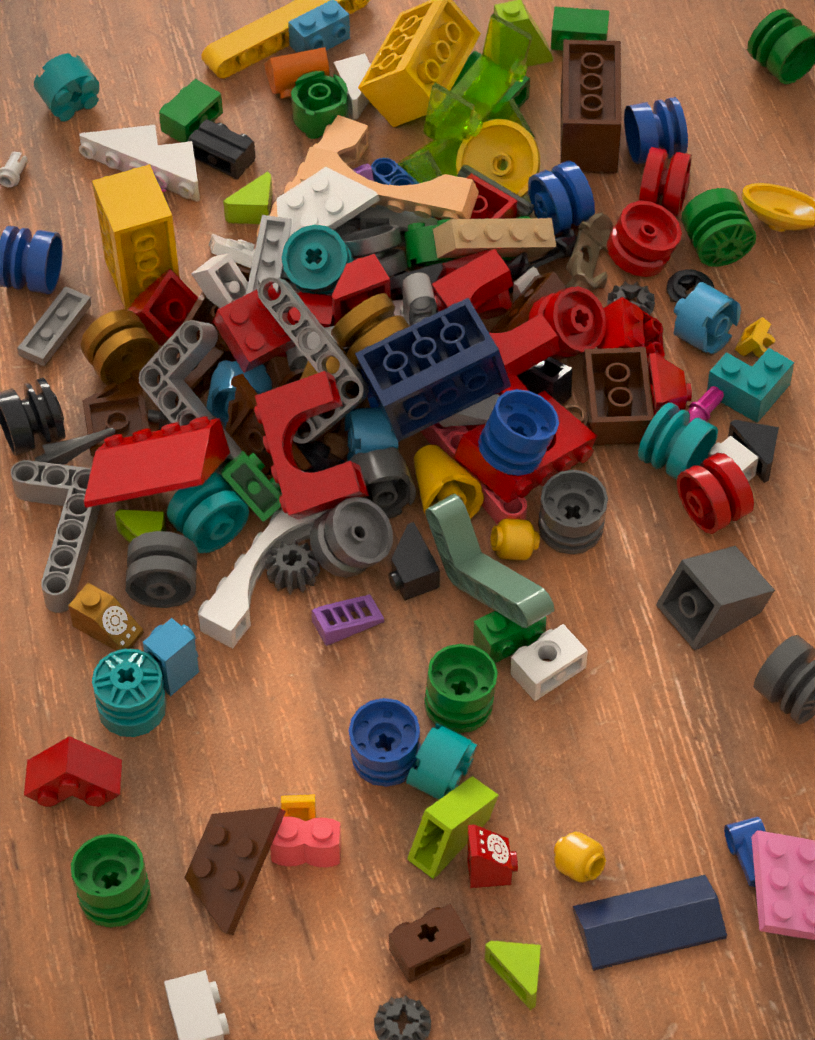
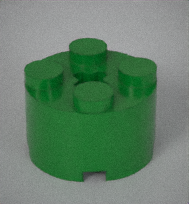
M314 71L306 73L296 80L295 86L291 91L292 117L295 125L305 132L308 138L317 139L323 136L326 126L328 124L331 125L337 115L345 118L349 117L348 89L341 77L335 74L331 77L325 75L324 71Z
M450 219L439 220L437 225L425 226V223H411L408 225V231L404 233L408 271H415L416 267L425 268L459 259L437 258L433 229Z

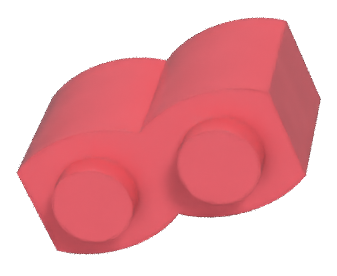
M283 817L270 848L272 862L281 866H298L307 863L315 867H332L340 864V822L330 818H314L305 822L295 817Z

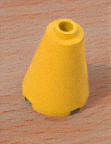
M427 445L416 452L413 462L424 514L427 508L452 494H456L465 504L471 519L479 511L484 501L479 481L437 445Z

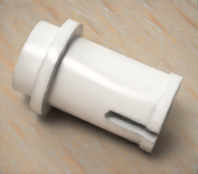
M20 152L11 153L5 167L0 168V184L4 187L11 188L20 181L19 175L28 163L25 155L18 162L22 154Z

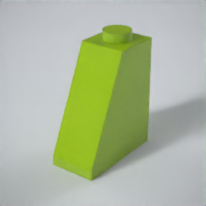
M522 0L494 5L493 55L497 62L513 70L553 62L554 58L544 35Z
M471 776L424 811L407 860L432 879L436 878L467 844L468 825L483 827L487 823L499 795Z

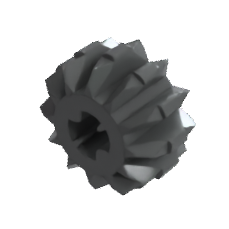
M296 539L292 545H287L282 541L280 549L271 548L270 557H267L265 562L269 582L275 583L278 591L286 587L290 595L294 589L298 588L304 593L306 585L314 586L316 576H319L320 564H318L313 551L310 550L308 542L298 546Z

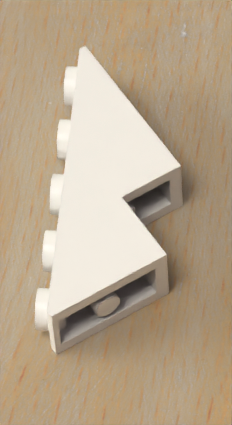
M155 125L79 133L81 142L79 151L85 158L96 160L112 169H118L123 172L150 164L160 188L177 193L186 199L200 201L192 142L158 145Z

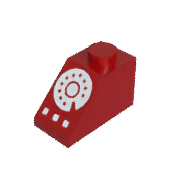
M468 825L467 863L470 888L511 885L512 872H518L517 852L510 851L509 838L477 825Z

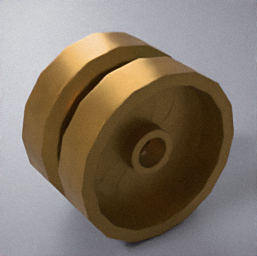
M385 293L375 295L353 308L331 330V335L340 347H350L347 357L356 369H361L355 353L393 335L397 331L410 327L403 316H393L396 306Z
M125 309L111 311L100 316L85 331L80 343L83 355L107 386L113 382L119 385L131 378L130 372L138 369L141 371L159 350L157 342L146 330L139 317L133 311Z

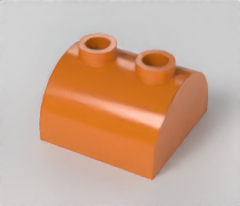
M325 47L273 57L264 64L273 94L280 93L281 99L291 97V91L295 86L296 80L306 73L324 71L325 75L330 76Z

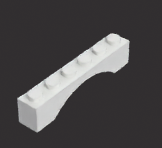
M282 509L274 512L264 532H259L255 536L249 551L237 559L234 570L228 577L221 579L215 594L210 600H205L200 606L198 617L201 632L233 649L251 626V596L256 582L266 568L265 562L267 557H270L271 548L280 549L282 541L287 545H292L295 539L298 543L309 539L315 520L328 510L299 520L288 516V513L285 514Z

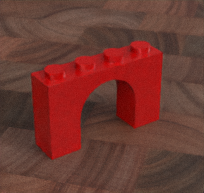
M495 248L432 283L438 312L466 298H469L473 307L477 310L484 302L513 286L510 269ZM542 314L511 331L504 333L489 332L500 351L507 374L515 373L517 376L560 351L558 337Z
M323 371L255 395L257 406L254 407L255 415L258 422L263 424L266 435L263 436V444L273 459L274 465L271 466V472L275 482L280 484L282 495L279 496V500L285 514L288 513V516L299 520L334 508L345 499L369 496L360 465L348 461L323 471L308 473L303 472L298 467L293 457L292 442L300 425L311 417L343 406L333 375Z
M546 391L537 395L542 396L553 406L558 414L559 426L551 444L547 447L539 467L532 473L521 476L509 475L495 469L486 462L479 451L478 440L485 424H481L463 434L454 457L507 504L518 497L524 498L532 489L539 485L544 486L552 476L559 472L568 471L578 463H585L594 452L592 447L597 435Z

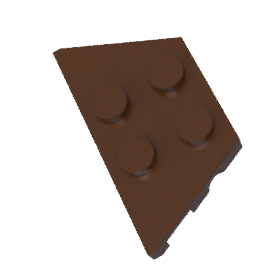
M139 369L130 372L131 378L119 385L113 382L106 386L102 392L94 393L82 401L88 435L108 428H114L115 433L113 435L122 434L124 438L133 436L132 434L138 430L149 428L143 388L139 383ZM104 440L90 447L92 457H94L95 451L105 443Z
M240 374L234 376L231 380V385L236 388L235 399L229 401V420L226 423V432L248 456L254 453L266 466L261 471L270 480L273 477L271 466L274 463L271 454H268L263 444V436L266 435L263 424L258 422L254 407L257 406L255 395L258 394L245 376ZM292 442V453L296 464L303 472L309 470L312 467L296 444Z
M267 807L215 813L209 819L184 878L220 929L225 933L233 935L285 815L286 811L281 808Z

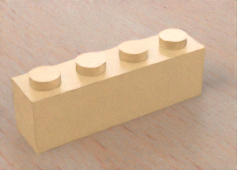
M552 218L450 219L433 229L437 258H462L484 250H493L494 248L501 257H516L522 252H526L528 257H537L556 247Z

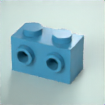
M330 0L288 21L289 44L296 53L323 47L327 51L350 39L349 14L336 0Z
M173 618L164 625L157 626L150 636L143 641L144 652L150 654L159 664L163 677L164 691L170 696L199 673L198 653L195 644L196 636L187 625L183 624L181 626Z

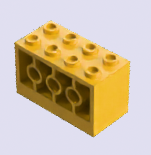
M429 0L401 12L358 89L392 127L438 111L443 106L481 33L453 0Z
M150 164L92 181L104 260L125 310H128L135 298L166 270L171 269L180 278L172 213Z

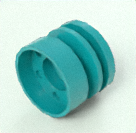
M672 402L666 403L648 425L638 449V457L645 463H651L655 469H661L666 465V474L677 480V476L681 472L694 465L700 466V463L708 458L710 449L716 443L718 429L701 418H695L690 422L688 411L680 410Z
M138 649L114 651L99 661L93 671L92 686L101 723L110 732L123 737H137L147 734L156 728L165 716L167 705L163 677L158 662L150 654Z

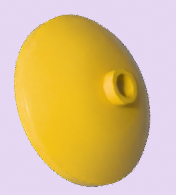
M494 119L483 122L466 135L459 147L456 159L457 175L463 165H468L523 198L528 193L529 177L539 173L540 152L537 143L530 132L510 120ZM503 161L508 162V167L505 170L500 168Z
M755 183L744 187L741 196L746 207L758 219L769 224L771 229L784 232L785 230L797 231L815 227L814 198L794 189L773 184Z

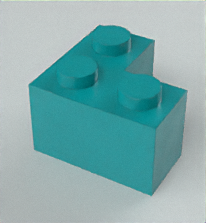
M768 348L753 366H750L726 352L709 371L707 391L712 386L718 387L724 393L721 403L758 423L790 386L795 362Z

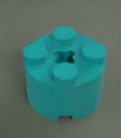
M65 53L52 58L42 67L44 72L40 78L36 75L34 79V89L52 114L63 122L70 120L75 112L83 108L91 109L95 107L99 101L97 97L100 88L99 81L79 55L72 57L70 53Z
M436 723L435 728H431L418 751L415 764L418 767L416 770L410 769L406 784L440 800L459 786L458 783L462 775H467L474 758L472 757L478 745L473 743L472 740Z

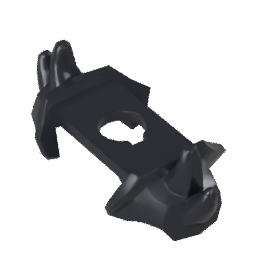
M572 229L563 230L562 236L555 238L556 247L549 250L547 255L529 262L526 252H522L511 261L503 260L510 269L512 283L513 280L519 279L533 266L537 268L557 258H571L577 240V235L574 234V231ZM513 286L509 288V293H513Z

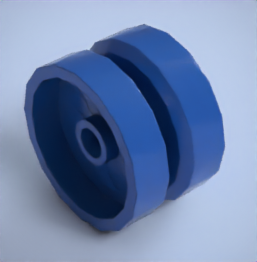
M568 160L554 166L551 171L544 170L529 177L528 193L530 201L534 205L535 215L537 218H552L554 235L563 232L565 229H570L572 224L578 226L582 221L586 222L595 214V201L590 185L582 170L574 162Z

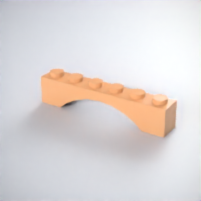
M337 115L333 123L326 126L322 139L319 143H315L313 148L337 152L346 165L349 167L357 164L369 146L368 125ZM304 162L300 164L294 180L286 185L284 193L301 183L299 177ZM277 201L273 204L269 216L278 217Z
M313 147L309 148L299 177L300 181L303 182L318 171L328 167L376 191L380 200L370 207L380 205L397 213H403V211L414 212L417 216L426 219L431 218V216L441 218L442 220L470 219L479 193L472 179L447 174L416 185L395 186L381 184L368 180L354 172L343 162L337 152Z

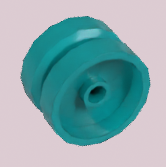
M316 224L302 227L294 232L285 243L282 253L284 271L300 292L325 294L328 296H332L346 264L354 261L351 251L336 231L328 226Z
M213 472L203 485L179 489L172 497L167 509L168 520L177 531L193 541L198 549V553H210L231 542L243 529L250 513L247 503L239 494L232 490V486L217 472Z

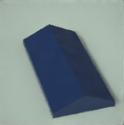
M706 875L573 906V912L593 971L727 938L718 896Z

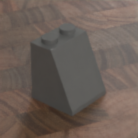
M736 546L681 560L656 606L694 650H697L760 614L775 590Z

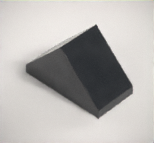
M740 420L730 422L728 437L732 436L759 457L756 474L764 483L769 481L779 427Z

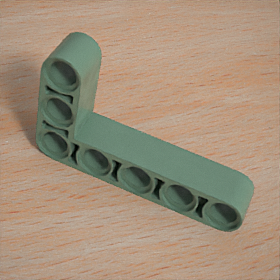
M452 494L425 510L426 518L445 572L453 585L523 628L531 626L554 612V603L544 588L481 552L468 511L459 496Z

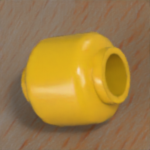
M502 519L497 526L492 528L490 537L491 549L496 551L500 559L528 560L533 550L538 549L540 542L539 533L534 531L532 523L529 520Z
M577 831L570 833L566 837L560 838L554 847V863L557 870L577 882L584 883L594 880L604 870L606 864L604 848L599 842Z

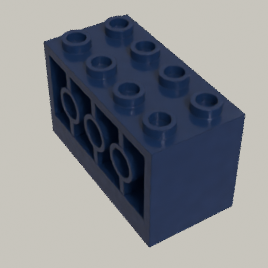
M469 298L454 303L448 308L430 317H426L404 330L397 331L393 335L355 353L370 391L398 442L511 387L500 351Z

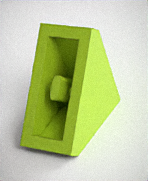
M268 171L223 200L225 220L228 223L260 224L262 215H270L273 191L272 178Z
M122 509L115 512L117 530L129 543L144 533L167 531L164 512Z
M489 941L485 944V961L530 1010L536 1006L541 945Z

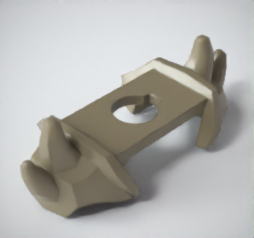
M603 213L594 214L586 222L582 221L578 226L579 233L572 257L566 266V270L572 276V279L565 285L566 288L579 286L591 291L595 288L605 287L607 272L605 271L595 278L593 273L600 249L608 252L606 244L612 231L613 223L607 215ZM583 247L588 249L589 262L583 259L584 253L581 252Z

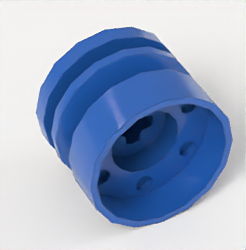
M676 97L666 98L665 102L663 100H655L653 112L647 102L626 106L624 110V130L628 150L635 164L646 163L651 147L666 149L668 159L672 158L676 152L687 153V124L682 106Z
M7 226L0 238V287L9 288L13 286L14 289L20 290L27 282V287L31 292L53 293L62 267L63 244L61 235L57 232L38 230L32 238L29 228H21L19 230L16 226Z
M519 389L506 391L498 397L491 415L478 440L479 451L486 462L501 472L518 476L530 474L539 467L547 447L551 444L559 426L558 414L553 406L540 395Z
M387 698L369 701L358 708L351 718L349 727L350 750L354 769L362 779L373 785L388 787L401 784L407 780L410 769L416 770L418 767L415 765L417 761L416 756L421 744L417 716L409 706L398 700Z

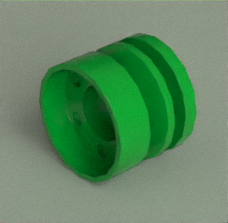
M778 9L768 14L754 29L748 41L747 51L749 56L757 60L761 66L766 67L768 72L783 84H791L805 76L815 64V32L809 27L802 25L801 20L794 17L790 11Z
M728 188L707 190L695 196L682 211L681 221L701 262L707 266L720 267L732 264L750 252L756 242L757 234L745 214L736 193Z
M466 644L446 646L436 652L429 663L424 699L427 716L434 724L438 723L456 733L475 731L487 722L492 713L498 675L494 660L485 651L476 646Z
M105 834L98 835L84 842L75 852L71 862V877L77 891L80 908L86 918L96 925L109 928L125 926L137 920L147 909L151 899L150 883L143 854L137 844L126 836Z

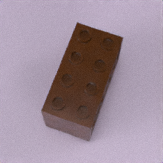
M563 40L560 164L569 160L574 162L582 171L617 172L621 136V41Z

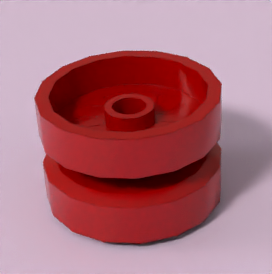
M651 147L643 172L639 201H649L659 205L661 195H663L662 206L674 216L679 217L684 199H686L688 193L692 154L676 152L671 159L669 168H667L668 153L666 149Z
M649 201L629 203L621 212L617 224L613 227L606 244L608 254L614 263L625 272L640 277H651L659 274L666 267L671 254L680 242L682 231L675 216L663 206Z
M579 286L569 287L557 293L543 296L534 303L529 312L528 321L542 314L556 333L560 351L551 356L556 360L567 359L584 353L585 349L596 348L601 344L606 333L607 321L603 306L592 292Z
M716 453L702 461L700 466L694 465L677 476V489L683 507L692 521L706 533L714 534L728 526L730 521H738L753 511L754 498L749 482L736 462L724 453Z

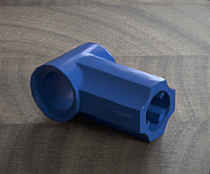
M758 816L724 826L728 848L733 855H737L749 887H756L752 836L757 830L766 832L764 824Z

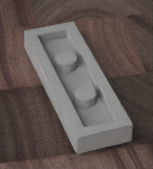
M65 286L17 348L19 356L45 366L92 305L91 297Z

